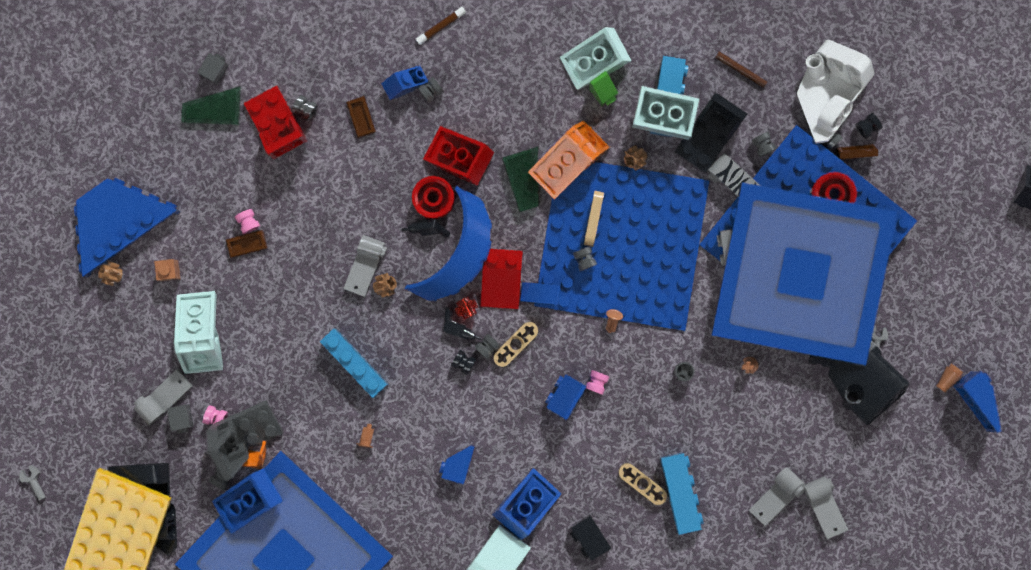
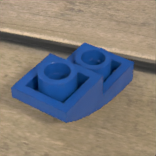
M522 282L520 301L558 305L560 286Z

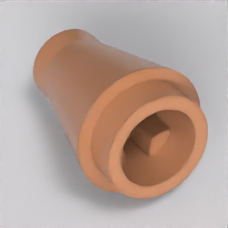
M951 363L949 367L946 366L936 386L946 393L949 388L963 378L961 376L964 372Z

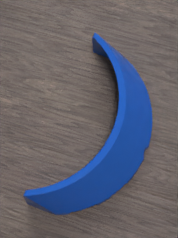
M458 186L455 187V190L462 204L463 229L456 250L449 261L433 276L419 283L406 285L404 288L428 301H437V299L460 292L462 287L468 282L471 283L479 274L490 251L492 242L490 241V229H492V223L484 206L485 204L481 198Z

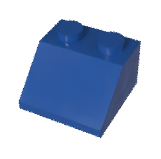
M565 374L564 377L560 376L554 385L558 388L554 394L550 392L545 403L548 404L546 408L567 420L586 386Z

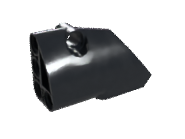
M872 341L866 365L832 359L828 373L829 378L842 397L844 408L852 410L866 426L895 403L906 392L910 384L882 356L880 349ZM847 397H854L856 401L851 402Z
M169 463L108 467V471L171 497ZM171 501L155 544L167 556L177 548L176 510Z

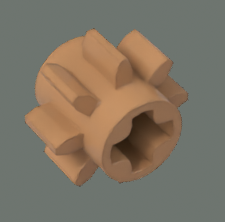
M635 145L624 152L626 154L624 162L628 168L634 167L636 171L647 164L645 162L647 153L643 148H637Z
M107 261V265H101L98 272V277L102 279L101 283L114 286V282L119 283L123 274L122 269H119L120 265Z
M388 273L375 277L376 282L373 283V289L376 294L381 295L382 298L395 294L393 290L397 287V283L394 277L389 276Z

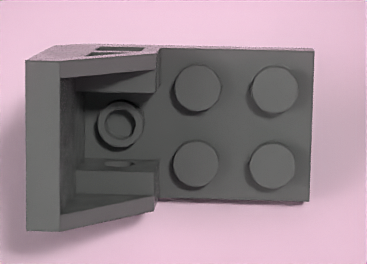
M267 400L214 423L206 431L208 453L224 480L227 481L234 477L249 458V448L283 434L282 427Z

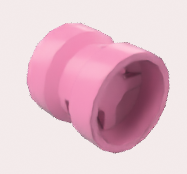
M252 209L243 211L235 216L237 223H241L243 235L260 227L258 221L253 218L254 212Z
M592 370L590 373L591 379L587 382L586 389L603 395L605 390L603 386L608 382L609 376Z
M209 405L202 423L213 425L227 418L228 412L216 410L214 406Z

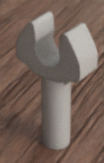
M874 326L872 341L879 348L880 343L888 339V332L884 327L882 328L881 335L878 337L875 334L876 326Z
M29 465L32 475L28 477L24 470H20L19 478L22 483H30L40 501L46 497L37 481L40 471L35 466Z

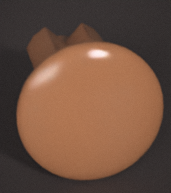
M610 309L606 312L608 321L605 329L608 333L615 332L618 321L623 318V314L620 311Z
M746 357L743 359L742 370H745V373L752 374L757 371L758 362L755 358Z
M370 423L367 424V427H363L360 443H356L358 446L373 448L370 444L374 429H371L372 425Z

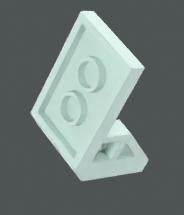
M215 291L177 295L174 345L184 374L223 370L219 335L215 327Z

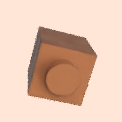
M178 260L154 261L157 281L163 282L180 279Z

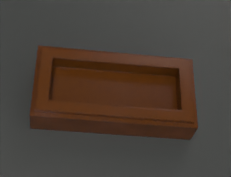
M365 96L347 101L357 137L361 138L376 133Z
M873 144L837 147L836 155L839 159L878 156V149Z
M263 230L226 239L230 258L268 249Z

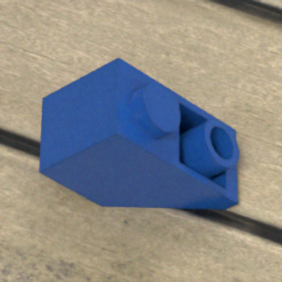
M421 66L393 73L381 84L388 98L392 100L412 92L421 85L427 84L428 80Z

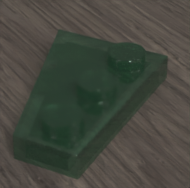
M241 87L182 103L181 122L239 125Z
M538 147L503 157L502 162L519 213L537 208L539 206V183L528 171L538 162Z

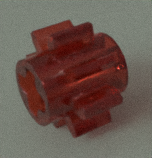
M468 296L456 302L458 307L454 310L458 317L463 316L465 320L477 314L475 309L478 308L475 299L470 300Z

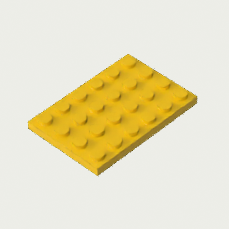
M99 468L96 471L64 570H147L172 497Z

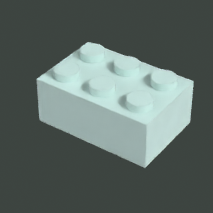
M642 86L632 128L689 140L693 130L699 99Z

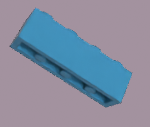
M663 56L657 90L684 95L685 84H682L683 76L686 77L688 72V65H685L686 59ZM649 132L650 134L668 136V135L659 134V133H655V132Z
M337 329L331 330L320 341L372 398H375L388 385Z
M684 453L660 457L677 533L680 535L702 530L701 524H704L702 514L698 513L696 507L699 505L697 494H693L692 487L695 486L693 475L688 473V468L690 467L688 456H685Z

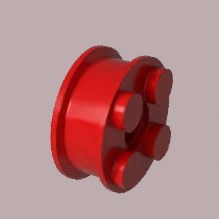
M832 172L818 178L812 187V196L831 199L829 191L834 188L839 192V196L835 200L855 203L856 186L847 175Z
M425 177L415 185L412 191V203L421 216L427 219H441L448 215L454 206L455 195L453 189L441 177ZM431 193H436L439 198L437 202L431 203L428 201V196Z

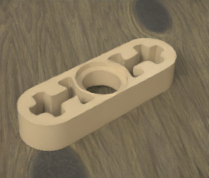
M594 191L584 240L585 246H594L604 192Z
M532 322L523 324L494 354V362L501 367L507 366L537 336V326ZM526 326H533L534 335H527L525 338L528 341L524 343V340L517 336V334L521 332L523 335L526 332L524 329ZM513 339L521 341L522 346L520 349L513 350L510 343ZM505 346L515 353L512 357L510 353L507 355L506 363L503 361L499 363L497 361L499 359L497 355L499 353L503 355L506 352L504 350Z
M630 463L620 466L619 476L656 505H661L666 501V491ZM631 467V473L635 476L637 472L640 474L635 478L633 484L630 482L633 478L628 475L626 477L623 476L624 472L622 470L624 468L628 469ZM642 478L648 481V487L643 490L637 486L638 480ZM652 484L655 485L653 488L655 492L662 491V500L657 499L655 501V496L651 492L649 495L645 494L651 489Z

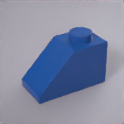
M470 445L447 458L446 462L442 461L439 473H443L441 478L464 484L475 446Z

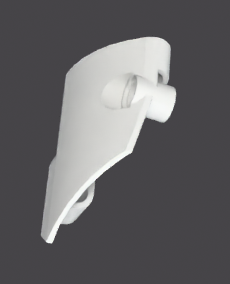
M825 40L818 51L806 59L807 70L797 91L798 99L816 144L828 142L850 114L853 102L874 76L872 62L866 55L831 40Z

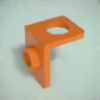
M263 441L260 452L248 450L249 458L242 466L262 469L266 457V441Z

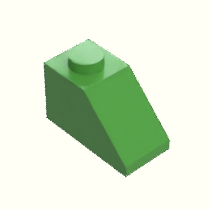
M606 71L590 82L588 89L601 106L605 104L610 106L617 100L615 97L618 95V91Z

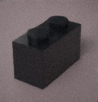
M590 514L570 526L572 529L570 535L575 542L579 541L582 548L580 550L586 559L589 557L593 561L611 549Z

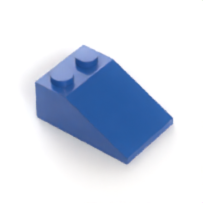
M970 371L955 383L953 387L986 431L999 433L1001 426L994 389L990 384L991 379L985 372Z
M264 468L250 474L212 501L231 534L283 502Z
M532 468L492 515L511 533L522 540L532 532L562 493Z

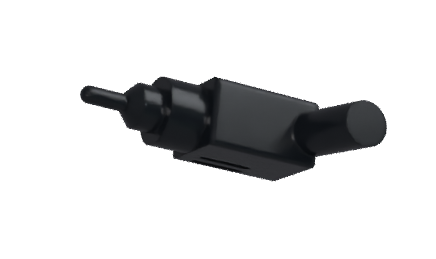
M436 218L417 220V222L411 223L407 228L401 229L402 231L408 230L413 234L419 233L421 236L440 234L445 238L450 236V232L442 227Z
M445 307L443 332L465 340L483 339L476 336L472 329L466 328V325L452 321L453 309Z

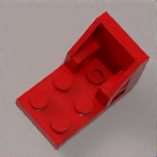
M277 85L244 103L260 133L259 136L264 149L271 158L276 159L307 142L304 133Z

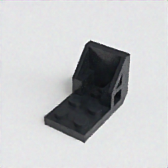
M715 92L694 122L690 139H682L674 153L703 173H706L725 144L743 122L747 113Z

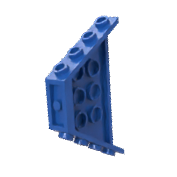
M107 178L77 199L76 206H74V214L78 218L76 234L79 236L80 243L77 244V251L81 255L79 272L82 274V277L88 278L91 276V272L174 213H180L181 211L176 210L177 205L168 201L163 204L159 202V197L150 193L148 196L141 194L142 189L133 185L130 189L124 186L126 182L114 178V180Z

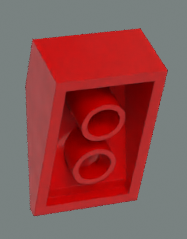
M440 126L423 160L477 186L495 152L482 142Z
M490 249L488 257L483 263L480 307L519 309L523 251Z

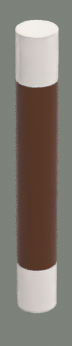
M460 7L417 37L416 41L421 45L464 15L466 11L463 7Z

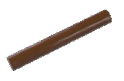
M720 51L716 55V59L762 88L766 85V80Z

